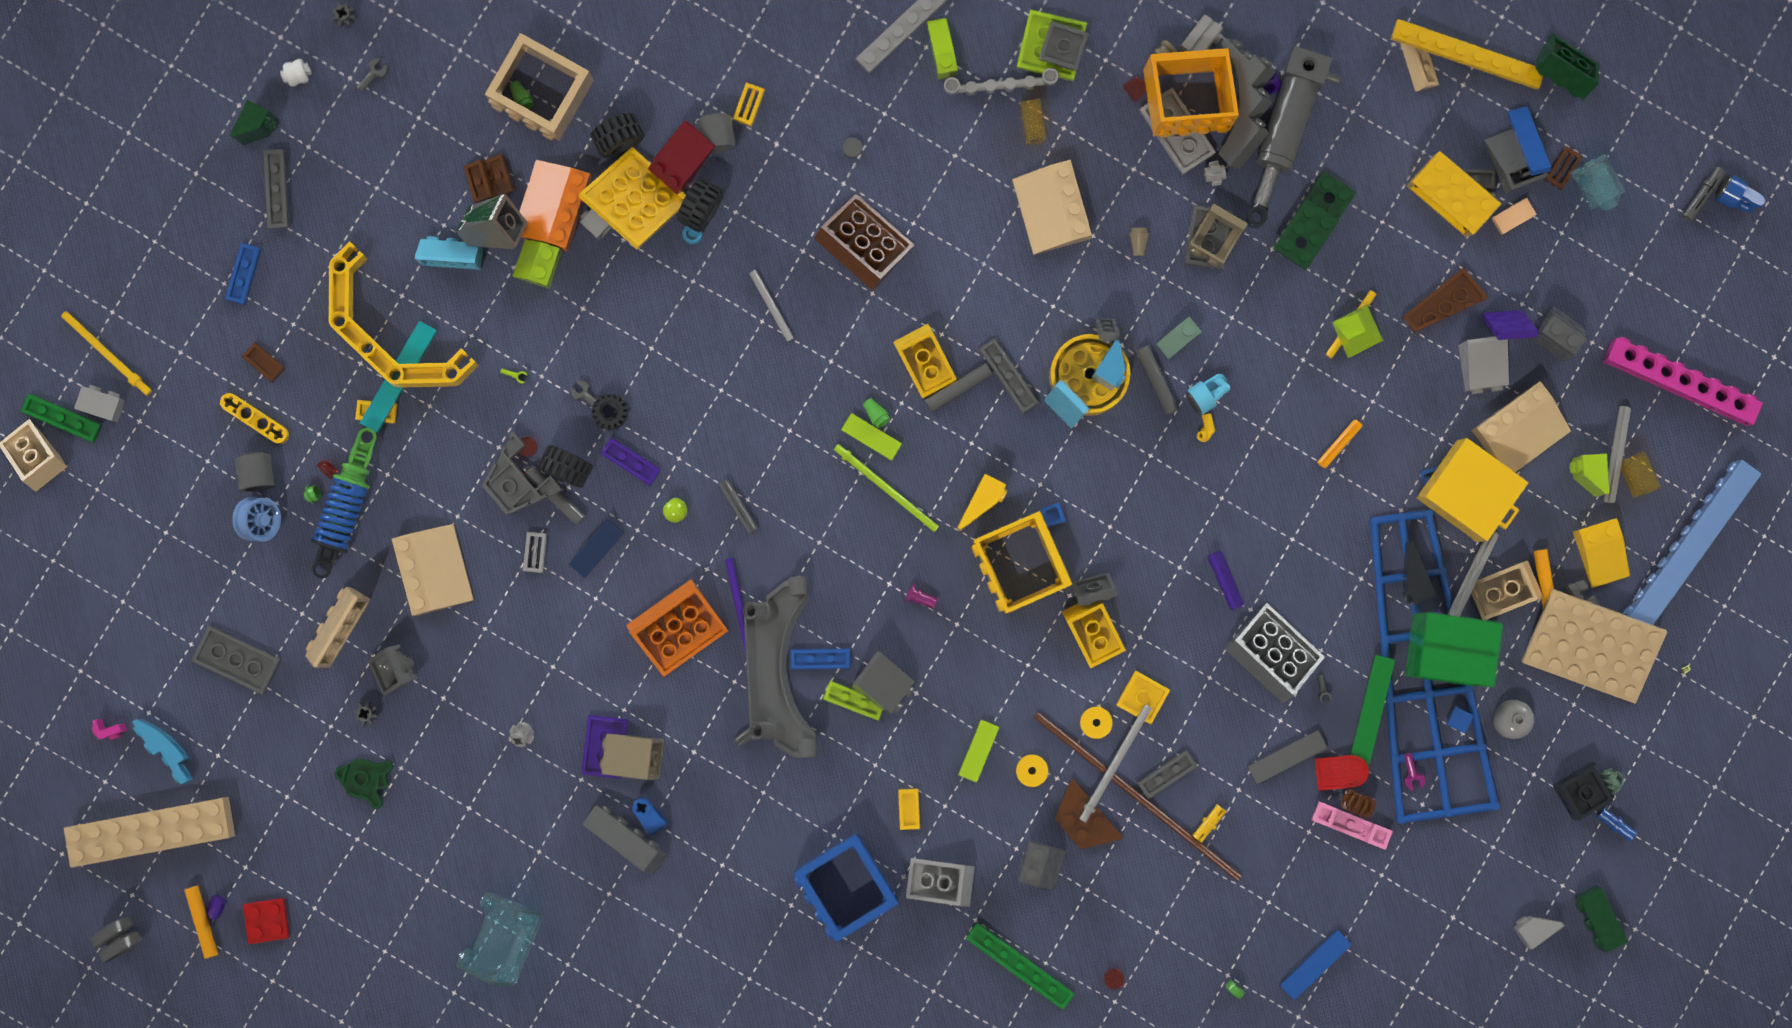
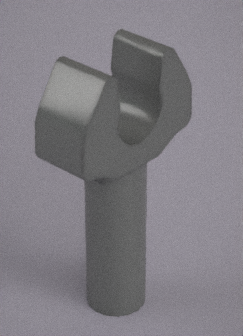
M379 58L368 63L370 72L356 86L361 92L376 77L384 79L387 76L389 69L387 65L383 66L379 71L376 70V67L381 63Z
M578 380L577 382L583 387V391L577 393L573 388H570L572 396L576 400L585 399L593 406L596 399L589 393L590 385Z

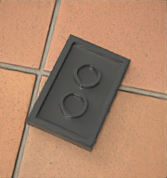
M1193 205L1184 264L1223 270L1224 264L1222 267H1214L1207 262L1208 259L1203 256L1197 257L1190 252L1191 249L1188 248L1189 243L1210 210L1209 207ZM1215 219L1203 239L1201 247L1213 255L1217 254L1229 236L1230 227Z

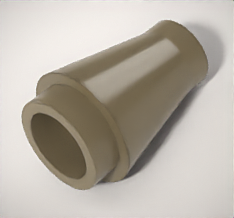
M1131 228L1130 238L1133 256H1145L1149 236L1147 228Z

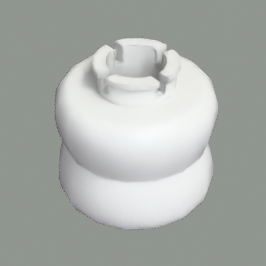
M301 59L284 63L283 71H281L284 83L288 82L292 87L297 86L299 83H307L309 75H311L308 63L304 64Z

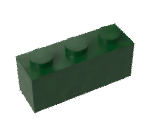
M1595 885L1575 895L1577 900L1575 902L1576 908L1580 913H1583L1585 917L1584 924L1588 931H1592L1595 937L1592 940L1598 950L1600 949L1607 953L1628 942L1602 887Z

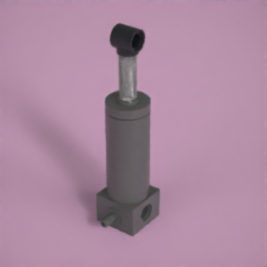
M1294 46L1288 55L1280 79L1282 83L1266 128L1270 133L1261 143L1256 158V163L1265 168V174L1262 176L1257 192L1258 195H1256L1255 201L1251 204L1245 218L1248 227L1252 229L1262 227L1267 220L1268 204L1279 173L1292 172L1318 91L1325 81L1335 84L1340 82V76L1329 73L1331 57ZM1253 213L1261 216L1260 222H1255L1252 219Z

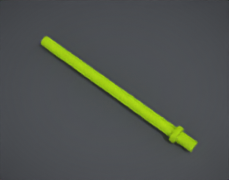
M839 444L834 448V451L842 456L841 459L843 461L847 460L933 532L938 529L939 526L855 458L850 450L847 451Z

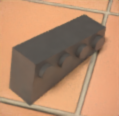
M596 805L582 825L643 872L656 874L669 854L662 850L657 843L645 838V834L640 830L630 827L627 820L622 817H616L611 808L606 805L603 807Z

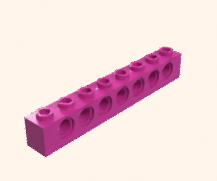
M1624 337L1611 340L1602 362L1745 426L1754 425L1763 404L1758 401L1756 396L1751 394L1744 395L1736 387L1724 386L1716 378H1706L1702 372L1686 369L1684 364L1677 361H1668L1666 356L1648 352L1649 349L1642 345L1635 346L1630 344L1631 341ZM1626 351H1628V352H1630V353L1632 354V360H1631V361H1629V360L1626 359V357H1625V352H1626ZM1644 359L1650 362L1649 369L1644 367ZM1663 367L1668 370L1667 377L1662 375L1661 370ZM1680 376L1686 378V385L1681 384ZM1699 384L1704 386V393L1699 392ZM1717 392H1720L1722 394V401H1719L1716 398ZM1735 400H1738L1741 404L1739 410L1734 405Z

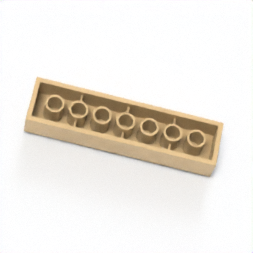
M229 797L64 828L70 868L235 836Z

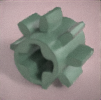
M1610 768L1600 773L1601 779L1610 795L1622 789L1621 786L1624 784V779L1619 771L1613 772V769Z

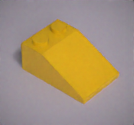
M929 324L893 342L922 399L957 381Z
M984 474L957 530L962 531L993 508L998 501L1002 503L1007 493V490L1004 489L1006 484Z
M1617 518L1573 531L1591 588L1630 576L1624 538Z
M1101 600L1091 605L1079 606L1077 603L1062 611L1090 668L1126 651Z

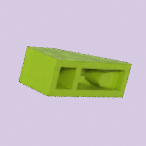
M946 18L927 21L938 79L957 76V63Z

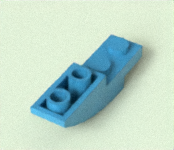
M143 719L132 721L134 724L133 729L139 737L143 738L145 742L144 747L147 752L153 755H163L161 759L166 766H170L173 771L172 777L177 783L180 782L183 785L193 780L183 762L190 758L177 741L164 730Z

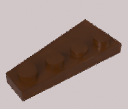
M1463 267L1405 314L1402 319L1415 333L1489 297Z

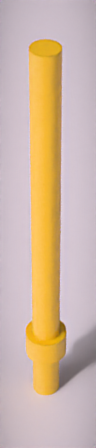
M65 311L61 315L68 324L128 378V382L133 387H137L146 396L152 392L137 373H133L71 314Z

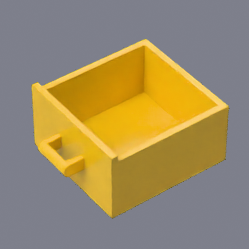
M1464 438L1455 442L1416 498L1471 537L1475 542H1484L1489 540L1498 526L1505 530L1508 528L1519 512V509L1513 504L1529 482L1471 440ZM1511 509L1513 512L1506 520V522H1501L1508 513V511Z

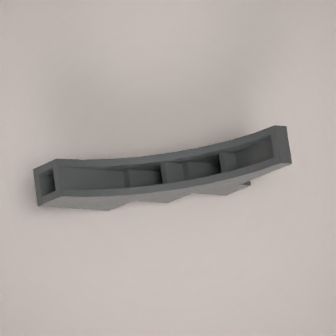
M1225 38L1221 45L1229 49V55L1238 77L1239 116L1226 143L1218 154L1229 166L1241 169L1270 133L1265 128L1266 124L1260 118L1273 103L1268 97L1269 93L1263 87L1276 71L1271 67L1272 62L1266 57L1260 58L1249 51H1245L1243 49L1244 45L1237 39L1230 40Z

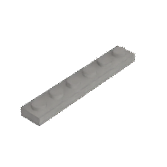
M917 0L856 57V61L870 74L948 0Z

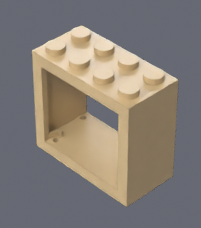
M520 33L487 89L485 96L488 98V103L499 112L504 110L511 119L517 122L522 120L526 127L533 131L538 129L547 139L560 141L594 80L590 72L585 68ZM525 52L575 79L556 114L550 121L502 95L505 86Z

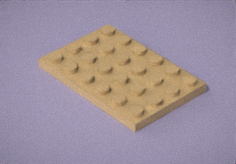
M1552 589L1521 661L1524 664L1636 704L1667 631Z

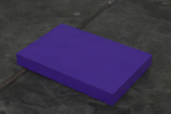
M1522 310L1483 313V321L1498 340L1538 337V329Z
M588 715L581 775L622 778V776L601 774L600 761L604 757L602 744L606 734L627 735L628 719Z

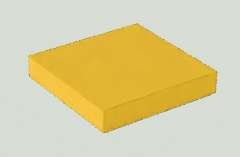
M1135 670L1116 706L1136 717L1139 716L1144 705L1151 707L1152 709L1145 720L1146 723L1151 725L1170 690Z

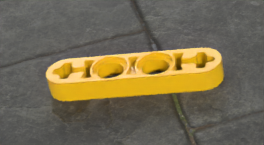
M227 393L221 397L220 405L224 410L271 441L283 444L288 440L289 432L284 426L238 396ZM233 398L232 402L239 406L238 409L230 405L227 407L228 403L226 400ZM244 408L251 409V416L247 419H244L241 415ZM262 418L268 421V426L265 429L258 427V421ZM272 428L279 432L283 430L281 433L284 435L283 438H277V435L270 430Z

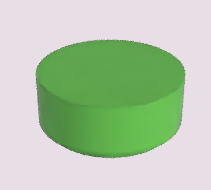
M1230 980L1226 984V988L1236 998L1241 999L1245 995V992L1234 981Z

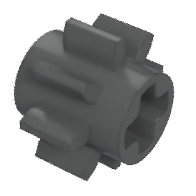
M347 2L344 5L337 3L336 9L331 10L335 14L332 20L338 22L340 28L343 25L351 27L350 23L357 20L353 16L356 10L354 8L349 9L350 6Z
M367 702L365 706L362 703H358L359 709L353 710L357 716L354 721H362L361 726H365L366 721L373 725V719L379 717L375 713L378 707H370L371 702ZM369 710L368 717H363L364 711Z

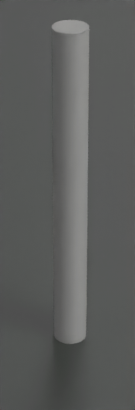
M756 270L750 272L749 274L786 341L793 340V335Z

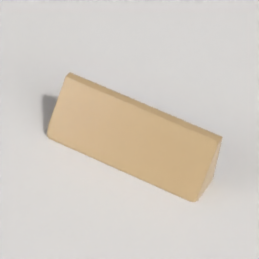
M1400 43L1415 91L1438 86V79L1429 52Z

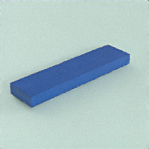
M1528 107L1508 111L1509 120L1531 176L1551 171V165Z
M1336 930L1280 986L1295 1000L1352 944Z

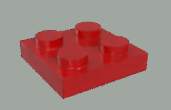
M285 898L243 904L248 944L290 938Z

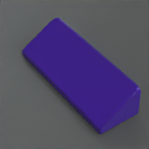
M1218 551L1208 555L1207 558L1229 609L1235 610L1243 606L1244 602L1222 552Z

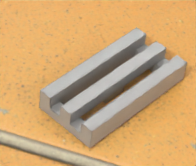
M527 532L523 571L544 572L548 534ZM531 536H535L532 567L528 568ZM539 537H542L539 569H537Z

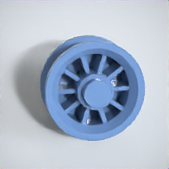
M247 497L241 500L234 509L233 527L238 536L244 540L265 542L277 534L281 524V513L276 503L271 499Z

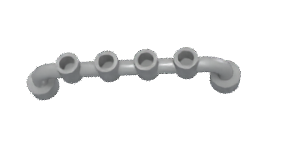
M1048 68L1040 78L1027 76L1025 79L1015 80L1014 78H1007L1005 81L997 82L990 79L986 83L969 81L966 85H960L958 79L950 77L944 83V90L950 95L966 92L970 96L974 95L977 91H986L992 94L996 89H1005L1008 92H1012L1015 88L1024 87L1027 90H1032L1035 86L1054 85L1058 80V72L1053 68Z

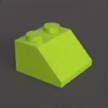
M525 239L513 277L550 289L563 252L560 248Z
M1607 454L1581 455L1572 458L1570 473L1573 474V478L1594 497L1610 494Z

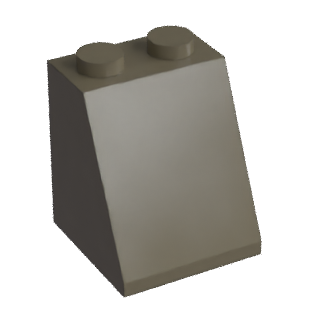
M606 734L602 744L604 757L600 761L601 774L646 780L660 779L664 739Z

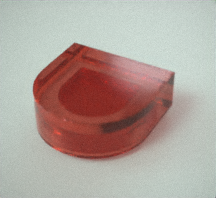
M1134 78L1123 85L1124 90L1133 102L1139 100L1146 93L1145 81L1140 78Z
M327 459L320 461L316 465L331 480L333 479V474H337V470Z

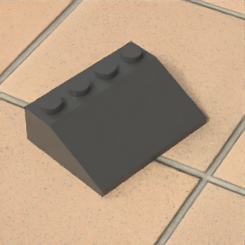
M1268 603L1252 617L1225 648L1230 655L1282 703H1285L1297 693L1325 658Z

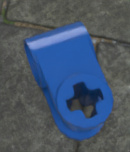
M641 797L634 802L632 811L650 836H653L667 825L665 818L648 798ZM638 803H645L647 805L645 808V812L644 810L639 811L637 809L639 807Z

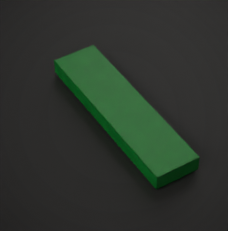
M29 393L20 411L95 443L103 426L100 423Z

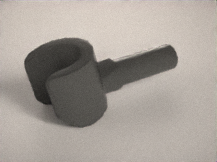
M1318 675L1320 684L1318 699L1323 703V695H1328V701L1331 702L1332 697L1326 691L1323 675Z

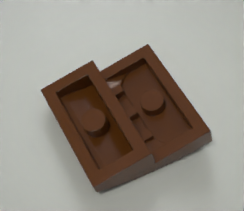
M499 154L486 160H477L463 166L475 204L503 194L508 195L515 192L504 154Z

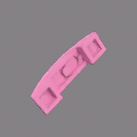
M1318 802L1312 820L1384 850H1386L1393 832L1322 802Z

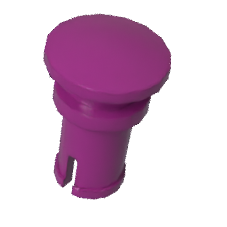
M913 584L908 590L906 602H909L911 599L913 603L916 604L918 602L933 610L938 598L922 592L920 588L918 590L915 589L916 584Z

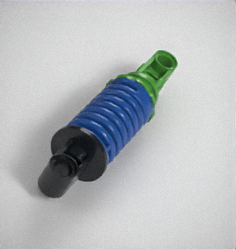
M363 428L357 433L348 457V463L342 464L341 474H333V481L336 484L331 485L330 489L335 493H328L327 497L331 500L325 501V505L328 507L323 508L322 511L325 514L320 515L322 521L318 522L319 528L315 530L314 537L311 539L312 543L319 546L312 566V572L318 578L324 579L330 575L338 552L348 553L349 545L346 541H350L352 538L350 534L354 532V528L351 526L356 525L354 519L359 517V514L356 512L361 511V506L359 505L364 503V500L360 497H365L370 488L365 483L366 476L370 472L366 467H368L376 441V433L370 428ZM365 431L370 432L372 435V439L368 443L363 442L361 439V435ZM319 564L327 566V572L323 575H319L316 572V567Z

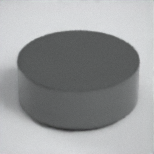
M848 138L843 143L844 154L849 158L860 156L862 153V143L860 140Z

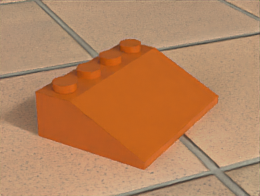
M536 160L520 209V213L528 222L521 238L542 242L569 252L585 204L579 198V194L591 184L593 179L591 174L571 167Z
M692 579L626 625L632 637L663 677L728 632L724 623Z

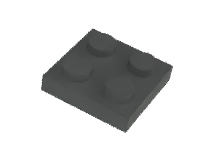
M1051 21L1039 60L1076 72L1089 33Z
M1109 572L1074 581L1071 585L1079 606L1091 605L1096 601L1110 600L1118 596L1117 588Z

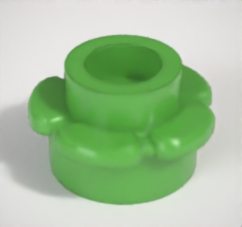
M316 485L305 487V499L316 504L322 498L320 489Z

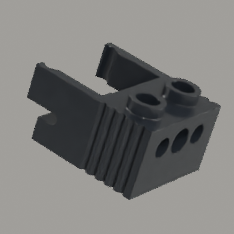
M1590 762L1552 785L1572 820L1581 821L1582 818L1588 817L1614 801V795H1610L1594 765L1596 766L1595 762Z

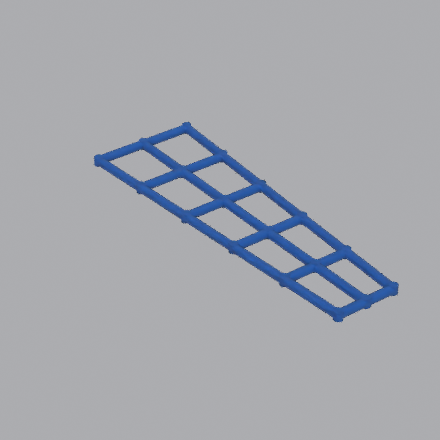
M1431 509L1372 517L1369 521L1371 525L1382 657L1390 658L1389 643L1409 641L1410 632L1388 635L1384 584L1403 581L1404 573L1383 576L1378 524L1398 522L1403 556L1405 557V543L1409 541L1406 520L1426 518L1437 568L1426 571L1429 577L1439 576L1447 614L1453 604L1447 570L1433 516L1434 512ZM1419 603L1411 605L1413 614L1420 613ZM1391 675L1385 701L1396 822L1403 824L1498 810L1500 805L1494 786L1473 686L1460 685L1432 690L1431 680L1423 679L1425 691L1393 695ZM1465 693L1470 714L1474 715L1472 725L1477 744L1442 749L1434 697ZM1426 699L1434 750L1412 753L1414 761L1435 758L1443 810L1404 815L1399 763L1406 761L1404 754L1399 755L1394 703ZM1479 752L1490 803L1451 808L1443 757Z

